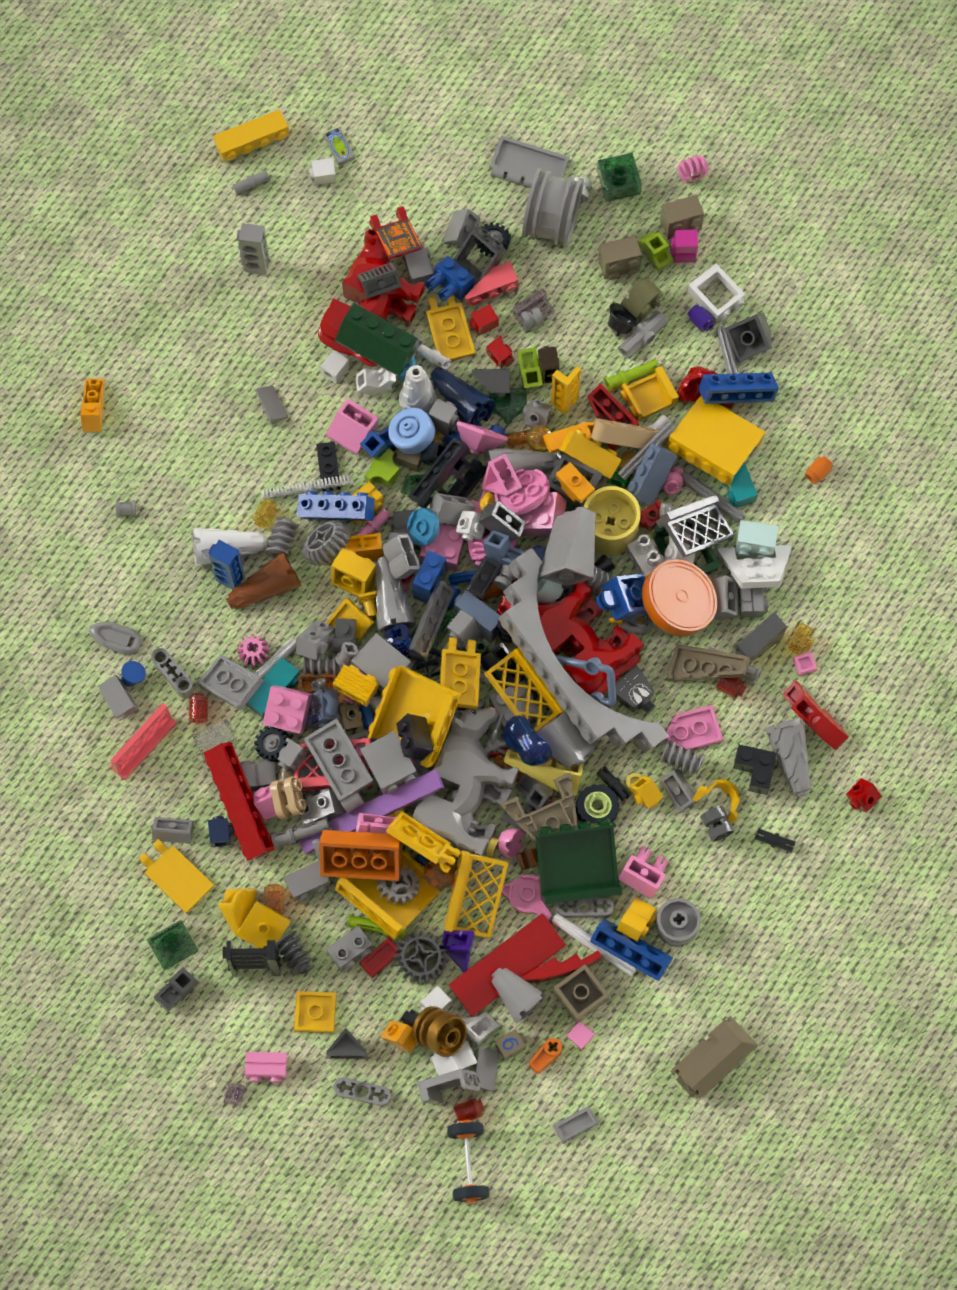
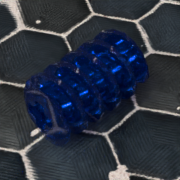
M405 624L391 626L385 634L387 642L407 659L411 658L408 654L412 639Z

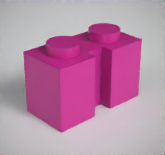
M675 230L674 237H671L670 254L674 257V263L696 262L698 251L697 230Z

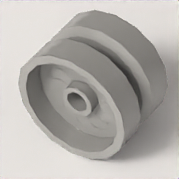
M676 898L667 901L661 906L655 927L658 936L663 942L670 946L680 947L694 940L700 927L701 918L698 909L693 903L686 899Z

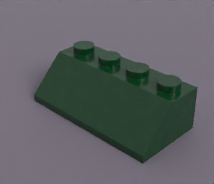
M355 303L352 304L345 315L335 338L337 343L400 377L418 348L417 337Z

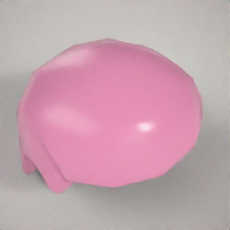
M510 828L500 834L498 847L500 853L505 858H515L519 850L523 848V845L520 843V840L525 838L523 830Z

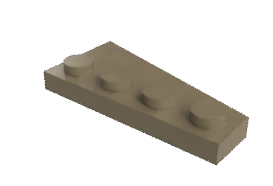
M676 644L666 680L683 681L745 677L750 658L744 655Z

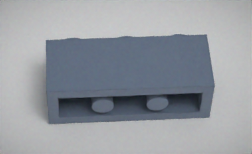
M651 442L643 460L637 467L632 481L628 485L627 491L637 501L651 506L668 476L677 455L669 449Z

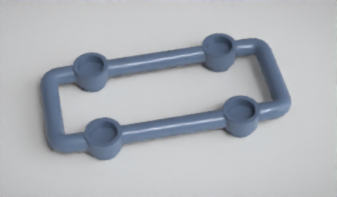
M556 656L560 664L584 668L590 675H595L599 671L607 673L609 699L604 698V695L600 692H593L590 696L604 706L612 707L615 705V673L612 667L602 664L598 658H590L588 661ZM523 675V681L525 680V683L527 685L528 679L525 675ZM531 690L532 693H536L537 696L539 697V694L537 693V691Z

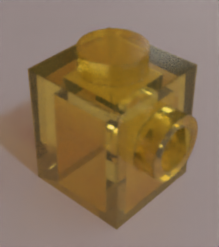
M798 621L787 640L786 646L795 654H803L805 650L809 651L814 643L812 637L815 630Z

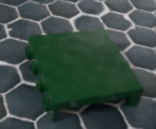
M600 819L598 823L590 824V821L579 822V825L576 826L561 824L559 828L553 829L551 826L540 827V830L534 831L541 901L544 904L622 894V886L619 885L614 837L615 823L610 821V819Z

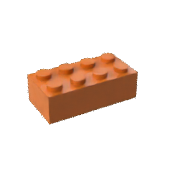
M322 831L319 841L320 876L399 881L402 871V842L392 835L351 831Z

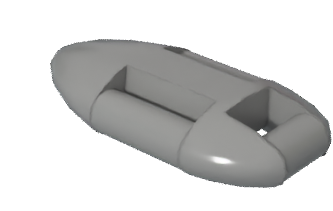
M100 622L89 627V632L97 643L123 654L138 652L143 641L142 636L137 631L114 622ZM131 639H134L132 646L128 647Z

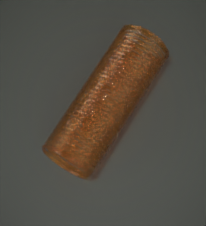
M534 428L506 434L508 437L507 446L544 441L542 437L544 430L543 428Z

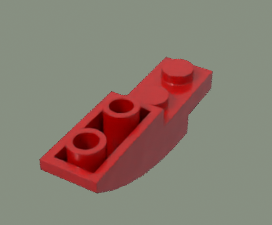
M794 681L782 693L784 698L792 705L790 708L834 750H837L849 738V735L826 709H822L798 681Z

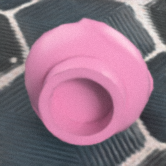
M673 466L661 488L668 494H676L683 485L682 474L684 470L678 466Z

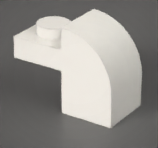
M365 368L356 374L357 392L365 394L389 392L392 390V384L396 382V375L384 368L379 370Z

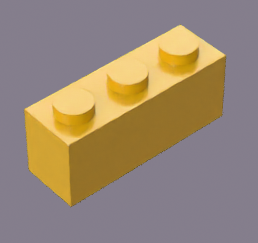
M578 429L576 432L569 430L558 450L603 473L604 477L611 479L621 462V459L616 457L618 453L610 448L606 451L601 448L602 443L594 439L592 441L586 439L587 435Z

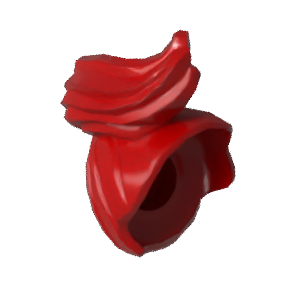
M700 366L691 368L677 390L678 400L684 403L689 401L696 402L701 396L699 385L703 375L717 373Z

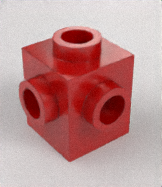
M862 778L846 793L850 800V806L855 810L859 809L866 813L882 797L873 783Z

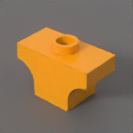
M571 462L555 475L561 483V489L573 502L578 500L582 503L595 492V488Z
M390 1020L380 1038L404 1052L411 1053L416 1045L413 1037V1028L404 1023Z

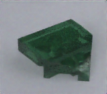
M510 388V393H506V396H495V393L489 392V397L496 404L493 415L503 418L504 423L507 425L511 424L512 419L522 414L524 406L527 405L526 388Z

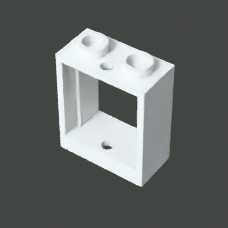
M717 264L713 265L688 285L687 293L712 315L716 323L720 320H726L730 316L731 311L734 309L738 310L744 305L745 293ZM717 278L735 295L733 299L719 310L701 292L702 289Z

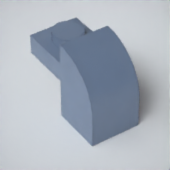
M492 530L483 542L486 556L501 565L508 566L515 558L525 553V551L510 545V537L495 530Z

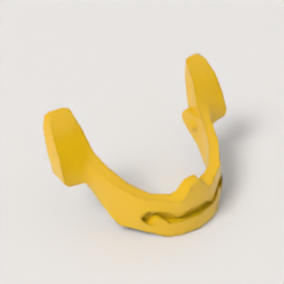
M726 779L716 780L708 787L701 785L692 800L698 802L705 794L708 795L712 789L721 788L722 792L729 794L731 798V808L726 820L733 824L739 816L736 808L740 802V796L736 786Z

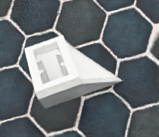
M486 1012L473 1017L461 1018L467 1027L466 1037L477 1047L500 1026Z

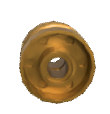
M430 1006L421 1011L413 1026L415 1042L442 1057H450L456 1054L463 1046L467 1036L465 1022L437 1006Z

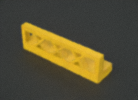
M578 366L574 368L568 377L558 370L552 375L551 405L565 415L579 399L581 368Z

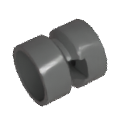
M723 806L710 809L700 816L704 826L709 828L707 833L711 842L724 839L735 831L731 822L726 820L728 815Z

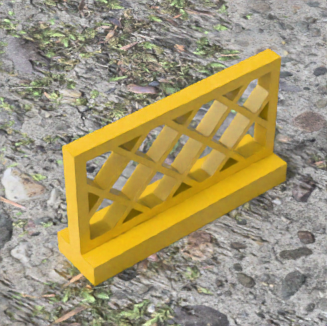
M519 647L484 673L529 736L533 735L564 711L554 695L547 689L541 677L536 674L533 666L525 659ZM511 657L516 663V670L507 669V661ZM495 670L503 671L502 681L496 680L491 673ZM506 672L515 674L514 683L506 682ZM519 674L526 676L528 679L527 686L518 684ZM505 685L514 687L513 697L507 696ZM518 688L527 689L526 699L517 698ZM531 690L537 691L539 701L530 700ZM517 701L525 702V712L518 711L516 708ZM529 703L538 705L537 715L529 713ZM542 706H547L551 710L552 714L549 717L541 716ZM528 717L537 718L535 728L532 729L529 726Z
M461 850L444 922L445 931H474L476 936L491 938L508 868L507 861L474 855L468 851ZM472 861H481L484 868L475 873L471 867ZM495 864L503 866L502 873L495 877L489 870ZM487 870L492 879L482 884L477 876ZM475 877L480 886L470 892L467 882ZM495 882L498 887L497 892L490 896L484 887ZM483 889L487 898L477 903L473 894ZM471 897L476 905L465 910L462 905L463 900ZM490 900L493 910L485 915L480 906ZM478 908L483 916L473 922L468 913ZM465 915L471 922L466 927L457 926L458 920ZM485 919L489 925L488 931H479L476 924Z

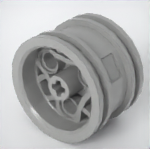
M538 168L526 205L522 237L527 238L528 235H531L533 240L541 237L554 240L555 245L563 242V246L568 247L579 212L584 179L579 178L578 181H575L574 176L564 179L553 176L552 172L548 170L546 173H543V170Z

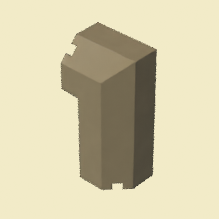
M731 1015L727 1018V1021H722L709 1033L707 1040L704 1039L671 1070L673 1076L677 1073L679 1076L676 1079L677 1082L691 1097L697 1095L696 1100L698 1102L758 1047V1044Z

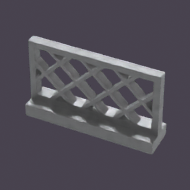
M716 494L667 512L656 521L659 528H666L683 558L735 536L716 505L719 501ZM710 511L714 513L716 519L709 516ZM700 517L704 519V524L697 521V518ZM685 521L692 524V529L685 526ZM709 522L715 525V530L708 527ZM672 526L679 528V533L675 532ZM696 527L702 529L703 534L697 532ZM719 528L724 530L726 536L719 532ZM684 531L691 534L690 539L684 536ZM707 532L714 535L713 540L707 537ZM695 537L702 540L701 545L695 542ZM683 542L689 545L688 551L684 547Z

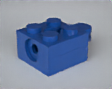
M644 574L616 576L602 585L603 593H600L596 599L598 606L602 610H611L615 621L642 618L647 615L642 601Z

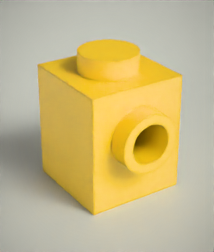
M645 775L630 786L635 795L633 799L639 806L649 809L655 807L663 798L654 781Z

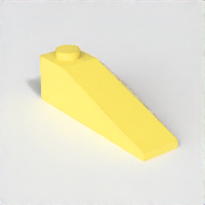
M507 749L504 759L506 764L519 768V771L556 791L558 789L554 779L570 772L573 793L577 795L584 762L578 766L574 764L567 768L545 751L538 755L526 750Z

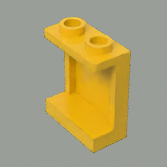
M662 366L655 368L654 374L630 385L622 384L620 391L622 400L624 402L627 401L630 406L628 407L630 414L636 417L638 422L678 404L679 399Z

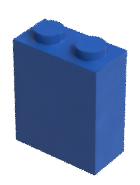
M430 550L428 551L412 583L413 598L428 604L436 582L443 581L447 573L446 557Z

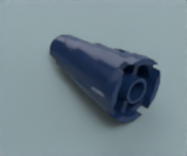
M435 368L431 372L433 385L446 401L456 406L457 415L462 422L481 427L483 426L479 423L481 420L485 422L489 420L496 407L495 401L492 398L487 397L474 386H470L447 369Z

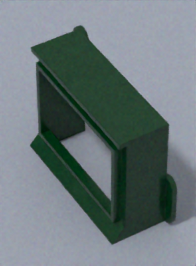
M685 521V526L692 528V524ZM656 525L653 540L660 555H663L665 558L667 545L663 538L669 536V533L665 527L659 528ZM696 527V530L700 531V534H703V530ZM712 547L701 550L707 564L700 567V569L705 574L717 571L720 563Z

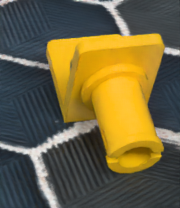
M373 584L372 592L358 595L359 605H364L365 613L371 619H375L377 613L375 606L377 591Z

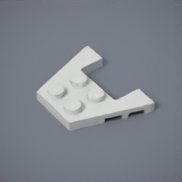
M791 545L775 546V558H745L738 560L736 559L734 547L717 548V556L722 558L724 566L730 569L732 577L741 589L780 587L789 555H791Z

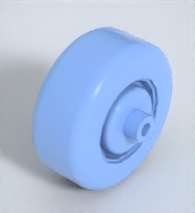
M407 408L397 413L390 422L389 438L399 451L405 454H417L425 450L433 441L435 425L423 410Z

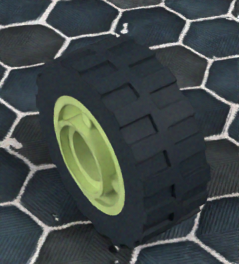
M601 784L587 786L580 792L575 804L578 820L581 822L590 821V824L598 823L600 819H610L613 822L619 811L618 797L615 795V792ZM598 803L602 809L595 810L592 805Z

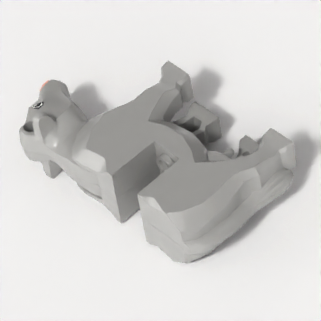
M493 707L455 711L451 721L450 733L433 769L438 771L443 786L454 791L451 797L452 802L431 794L419 801L412 817L449 841L451 847L479 856H483L490 839L493 838L496 825L478 826V822L474 821L473 815L479 809L484 799L501 808L500 804L510 799L511 789L519 773V768L517 767L507 770L490 762L479 742L487 729L497 722L498 712ZM497 785H499V786H505V785H506L507 787H509V788H511V789H500Z

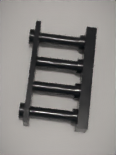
M267 940V946H263V948H233L231 941H226V947H223V959H226L228 971H231L233 977H237V969H268V971H271L272 976H281V956L275 940Z

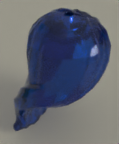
M517 715L507 721L500 736L504 738L507 747L511 751L518 753L524 764L540 766L550 760L552 750L549 744L538 736L525 717Z

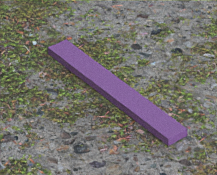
M436 769L430 771L410 783L398 787L392 793H385L364 803L350 813L346 812L329 820L331 830L354 832L359 813L388 816L443 789L444 786ZM322 832L299 840L304 854L315 851L312 841L320 840Z

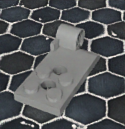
M336 718L303 739L347 813H350L364 804L358 791L374 781ZM334 741V747L326 749L325 745L327 742ZM337 757H344V760L341 764H334V761Z

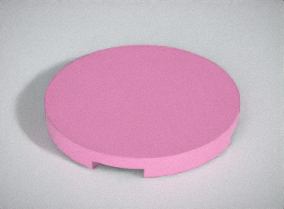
M520 469L515 471L523 488L507 496L495 493L494 500L500 501L516 515L525 514L537 508L546 499L550 490V484L546 475L538 469L526 471Z

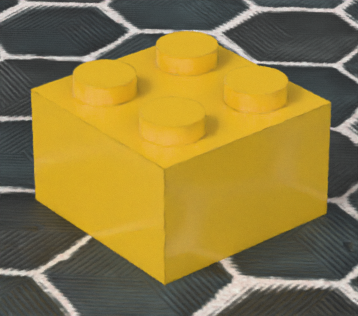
M342 548L331 565V584L357 597L359 594L368 593L375 583L376 564L368 558L358 556L352 550Z

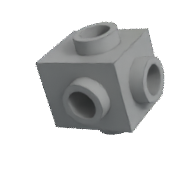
M531 400L528 406L525 405L523 409L524 423L532 428L540 427L545 429L549 422L552 405L545 404L541 400Z

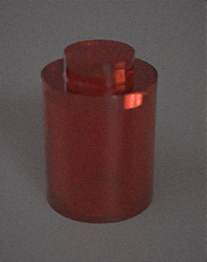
M735 677L720 678L716 689L737 699L738 696H743L747 687L744 686V681Z
M194 693L193 696L189 697V722L205 723L208 721V697L204 696L203 693Z
M476 1097L453 1106L458 1122L475 1120L482 1117V1112L485 1111L481 1099L477 1101Z

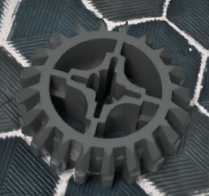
M413 931L412 939L406 934L404 937L406 942L400 940V946L395 948L398 954H394L393 958L399 961H396L394 965L397 967L401 966L397 971L399 974L403 971L405 972L403 979H407L408 976L411 977L410 983L417 979V984L421 985L422 979H424L425 983L429 984V977L435 981L437 979L435 974L441 976L442 971L440 969L446 968V965L442 962L447 961L448 958L441 955L445 954L447 950L440 949L443 946V942L437 944V936L433 940L430 939V932L424 937V932L420 931L417 937L416 932ZM420 943L427 944L433 951L424 950ZM414 944V954L409 956V958H405V950ZM418 952L421 955V957H426L423 959V963L420 959H416L418 956ZM436 957L435 967L427 971V961ZM407 964L418 966L421 973L412 970Z

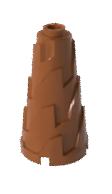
M282 552L263 565L260 570L249 576L246 581L235 587L228 594L229 597L226 600L231 609L235 607L237 610L256 602H262L275 595H282L302 585L288 558Z

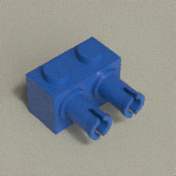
M447 256L435 265L434 275L424 283L429 291H433L437 286L441 285L444 289L438 292V296L440 299L444 298L442 300L444 302L453 295L462 300L472 290L475 276Z

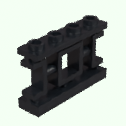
M453 438L408 497L421 508L431 505L433 500L431 495L435 490L440 494L467 498L483 478L487 467L476 459L469 463L465 458L470 452L468 445ZM459 461L460 465L455 469L454 465ZM465 469H467L468 472L464 477H462L461 474L464 472ZM452 475L457 481L446 492L442 487Z

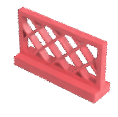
M164 703L110 760L112 764L110 768L123 780H126L177 725V722L171 718L168 707Z
M370 738L350 740L354 748L359 744H365L366 746L371 743ZM329 741L325 747L331 749L330 747L334 746L335 742ZM306 743L298 744L304 749L308 748ZM310 753L297 770L294 771V776L301 781V792L332 789L326 777L316 773L320 769L319 765L312 769L307 764L313 757L312 753ZM361 755L360 758L366 764V768L371 775V770L367 762L363 760L364 756ZM339 756L340 760L335 765L341 764L344 757ZM306 765L311 772L307 777L300 778V771ZM373 782L366 787H373Z

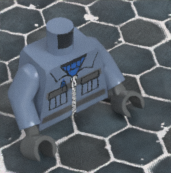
M324 678L311 683L312 688L316 692L312 695L306 725L310 729L318 730L336 718L339 719L338 691L326 688L327 682Z

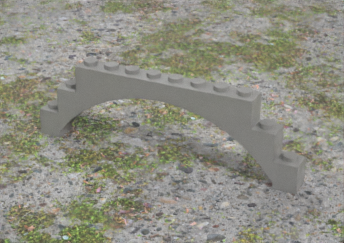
M532 548L508 565L512 574L518 580L503 591L506 599L513 607L498 618L502 627L507 630L513 642L524 654L525 659L533 666L536 674L544 681L547 689L554 695L560 707L565 710L571 722L578 728L582 737L589 745L606 734L610 742L617 749L634 738L637 746L646 753L669 736L658 720L654 723L637 720L615 712L599 703L573 681L554 655L546 639L537 604V578L539 567L543 562Z

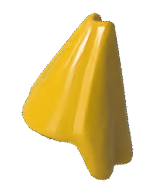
M228 889L225 892L223 901L218 903L223 916L235 936L254 905L257 889Z

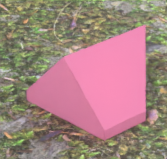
M506 453L488 462L481 489L507 496L523 488Z

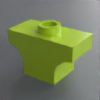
M652 231L638 239V245L657 271L673 262L669 252V245L660 232L654 233Z
M388 448L379 459L376 458L372 462L371 468L364 475L366 483H381L387 488L394 483L400 476V468L394 464L395 452Z

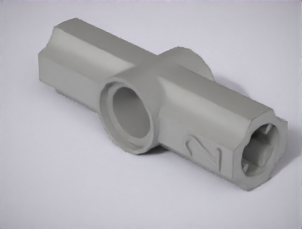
M656 311L644 323H639L633 329L631 335L618 346L621 354L625 358L630 359L643 346H648L654 340L656 334L668 323L665 315L662 312Z

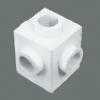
M462 511L456 533L462 535V539L467 541H473V539L481 540L485 529L478 522L481 514L473 511Z

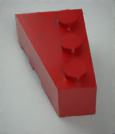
M602 384L587 395L596 419L639 426V422ZM608 443L610 449H612L613 451H616L618 448L622 446Z

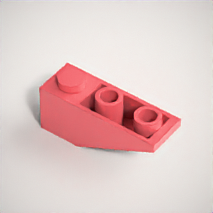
M511 261L493 267L465 296L467 304L478 305L484 299L496 298L500 293L505 291L512 292L520 285Z

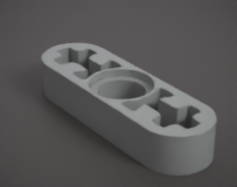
M589 898L557 903L556 910L559 915L565 918L608 917L613 913L614 904L609 898ZM593 902H597L596 907L607 903V906H610V908L607 909V912H603L602 908H597V913H593ZM563 903H567L568 907H574V903H577V913H573L574 909H568L565 913L560 907H563ZM582 903H588L591 906V910L583 913L580 911L579 906Z
M339 1078L334 1083V1091L339 1097L378 1106H385L391 1100V1093L386 1087L347 1078ZM345 1082L346 1087L352 1088V1084H355L353 1096L350 1095V1090H344L341 1093L337 1086ZM359 1087H366L368 1089L366 1097L361 1098L357 1095L356 1092ZM371 1089H375V1094H381V1091H384L385 1095L388 1096L387 1099H383L380 1102L379 1097L373 1096V1100H370Z

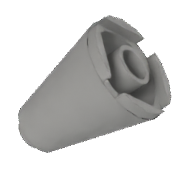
M499 968L492 974L493 980L491 982L516 1023L522 1021L536 1008V1003H541L546 997L544 993L507 968L503 970Z

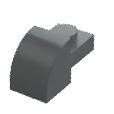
M336 618L335 638H332L335 655L341 652V646L344 642H351L358 649L356 619Z
M525 773L522 774L515 786L526 796L525 800L536 810L546 806L553 795L551 787Z
M182 967L169 979L168 984L154 996V999L169 1012L179 1001H183L190 994L197 980Z

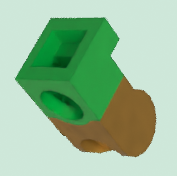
M628 451L622 454L620 466L617 472H614L611 479H608V483L626 489L633 473L624 480L619 476L618 472L636 455L635 453Z

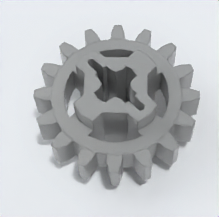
M402 864L399 881L377 880V891H382L380 897H387V903L393 900L394 905H397L399 901L402 905H405L406 900L412 902L413 897L417 896L420 884H418L420 878L414 877L416 871L410 872L409 865L403 868Z

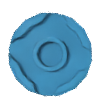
M419 508L413 511L407 523V530H409L411 541L418 546H428L436 540L440 529L436 513L428 508Z

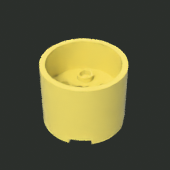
M616 486L600 488L587 498L584 507L596 513L595 551L611 555L625 552L627 545L635 541L638 535L640 507L636 498L629 491Z

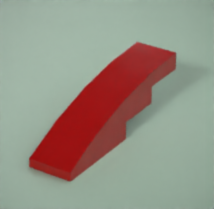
M597 950L582 960L575 954L561 963L554 957L521 978L529 984L563 978L571 975L584 964L590 967L600 962L602 956Z

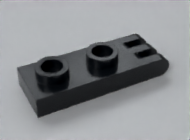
M335 442L318 443L316 448L320 479L323 480L325 486L324 478H326L328 484L329 477L332 484L333 476L336 483L335 477L337 476L339 481ZM337 485L336 489L341 490V487Z

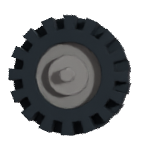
M490 222L489 225L486 223L484 227H481L486 229L492 238L501 242L503 247L508 250L511 234H508V229L504 230V225L499 227L500 223L494 225L493 222ZM478 239L476 244L478 249L481 248L480 252H485L487 257L488 254H491V258H493L495 253Z
M266 726L264 727L265 731L260 730V736L256 735L255 737L258 739L254 741V744L257 746L255 750L263 759L278 763L281 749L288 744L285 740L291 737L283 729Z

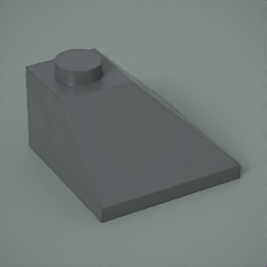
M764 313L753 315L724 328L738 362L772 348L771 330Z
M510 369L472 370V375L490 393H495V396H506V393H510Z

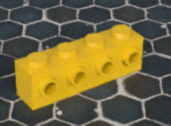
M279 109L214 135V144L222 161H231L237 156L251 153L254 149L266 147L274 141L285 139L289 136V128Z

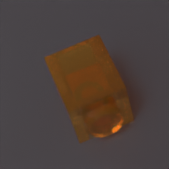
M269 884L268 887H264V905L280 914H285L284 886Z

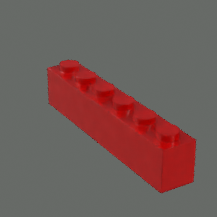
M232 742L221 743L203 752L205 762L211 771L213 782L218 788L220 799L224 803L227 817L233 825L234 834L239 840L246 860L257 859L274 851V845L263 818L254 805V796Z

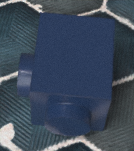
M216 816L212 820H208L211 847L231 845L230 836L234 835L233 825L229 824L228 818Z

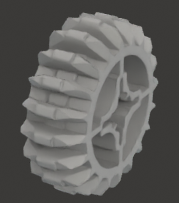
M338 519L327 520L324 524L321 523L306 538L302 549L303 555L314 566L327 565L328 562H332L337 557L342 548L347 547L346 544L349 543L351 536L349 534L350 531Z

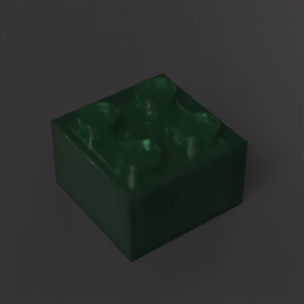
M633 152L597 160V174L606 202L641 194L642 183Z

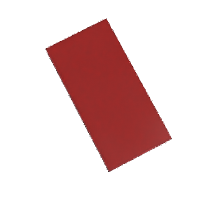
M388 937L370 955L359 962V965L371 978H374L394 960V954H398L395 951L396 945Z

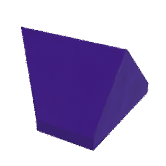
M444 931L443 946L440 949H446V954L463 972L468 968L475 938L474 931Z

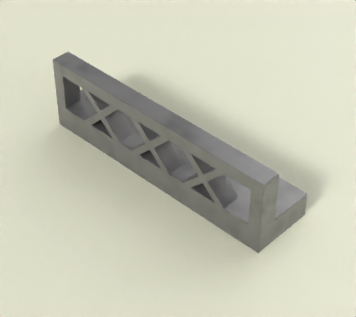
M443 581L436 582L413 637L408 654L412 658H427L455 590Z

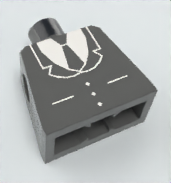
M637 665L615 684L616 700L633 713L641 707L649 714L656 707L650 700L654 694V689Z

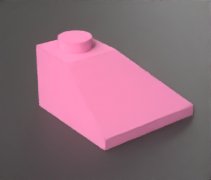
M457 421L456 425L461 441L468 445L472 453L480 455V452L485 453V449L497 448L508 440L507 436L486 428Z

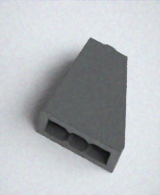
M775 612L772 613L737 645L736 654L749 656V664H751L783 639L787 628L786 624Z

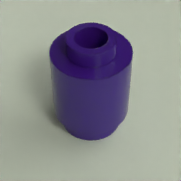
M697 304L687 314L689 320L701 332H707L714 326L713 322L715 319L703 306L700 307Z

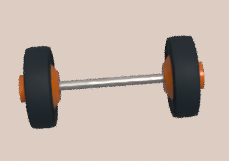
M463 1120L447 1127L448 1137L461 1139L465 1142L468 1185L453 1189V1200L474 1204L489 1198L488 1186L472 1185L468 1139L484 1134L483 1123Z

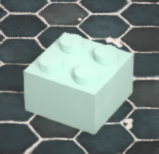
M740 520L735 554L741 558H772L776 546L778 526Z

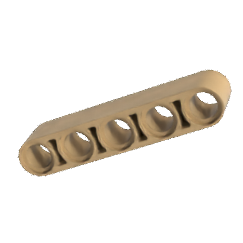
M596 419L591 438L599 442L642 449L661 429ZM669 436L660 444V446L664 448L666 447Z

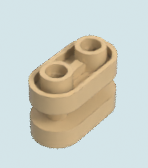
M295 776L285 778L284 782L277 780L270 784L275 813L280 820L289 818L291 814L293 816L301 815L306 809V802L301 792L302 784Z

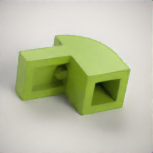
M536 347L517 350L523 388L543 385Z

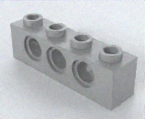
M242 223L241 230L237 231L238 249H240V257L242 258L241 265L244 266V270L247 273L267 275L270 258L265 227Z

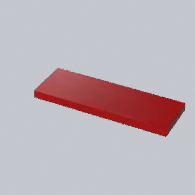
M541 913L454 979L448 986L469 1015L473 1017L499 997L497 990L491 982L493 980L492 974L497 969L501 968L503 970L507 968L521 978L540 966L566 946V944L545 915Z

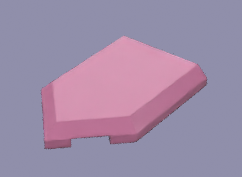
M713 705L676 714L666 731L669 736L664 739L670 743L676 742L677 747L683 745V750L685 751L688 748L693 750L724 741Z

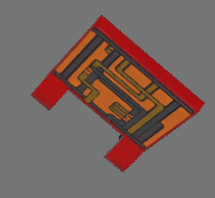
M403 206L397 208L396 216L399 221L383 226L380 225L377 215L370 216L369 224L375 231L388 260L422 250L423 248Z

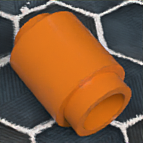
M819 456L806 470V478L813 484L821 482L832 470V462L825 456L823 458Z

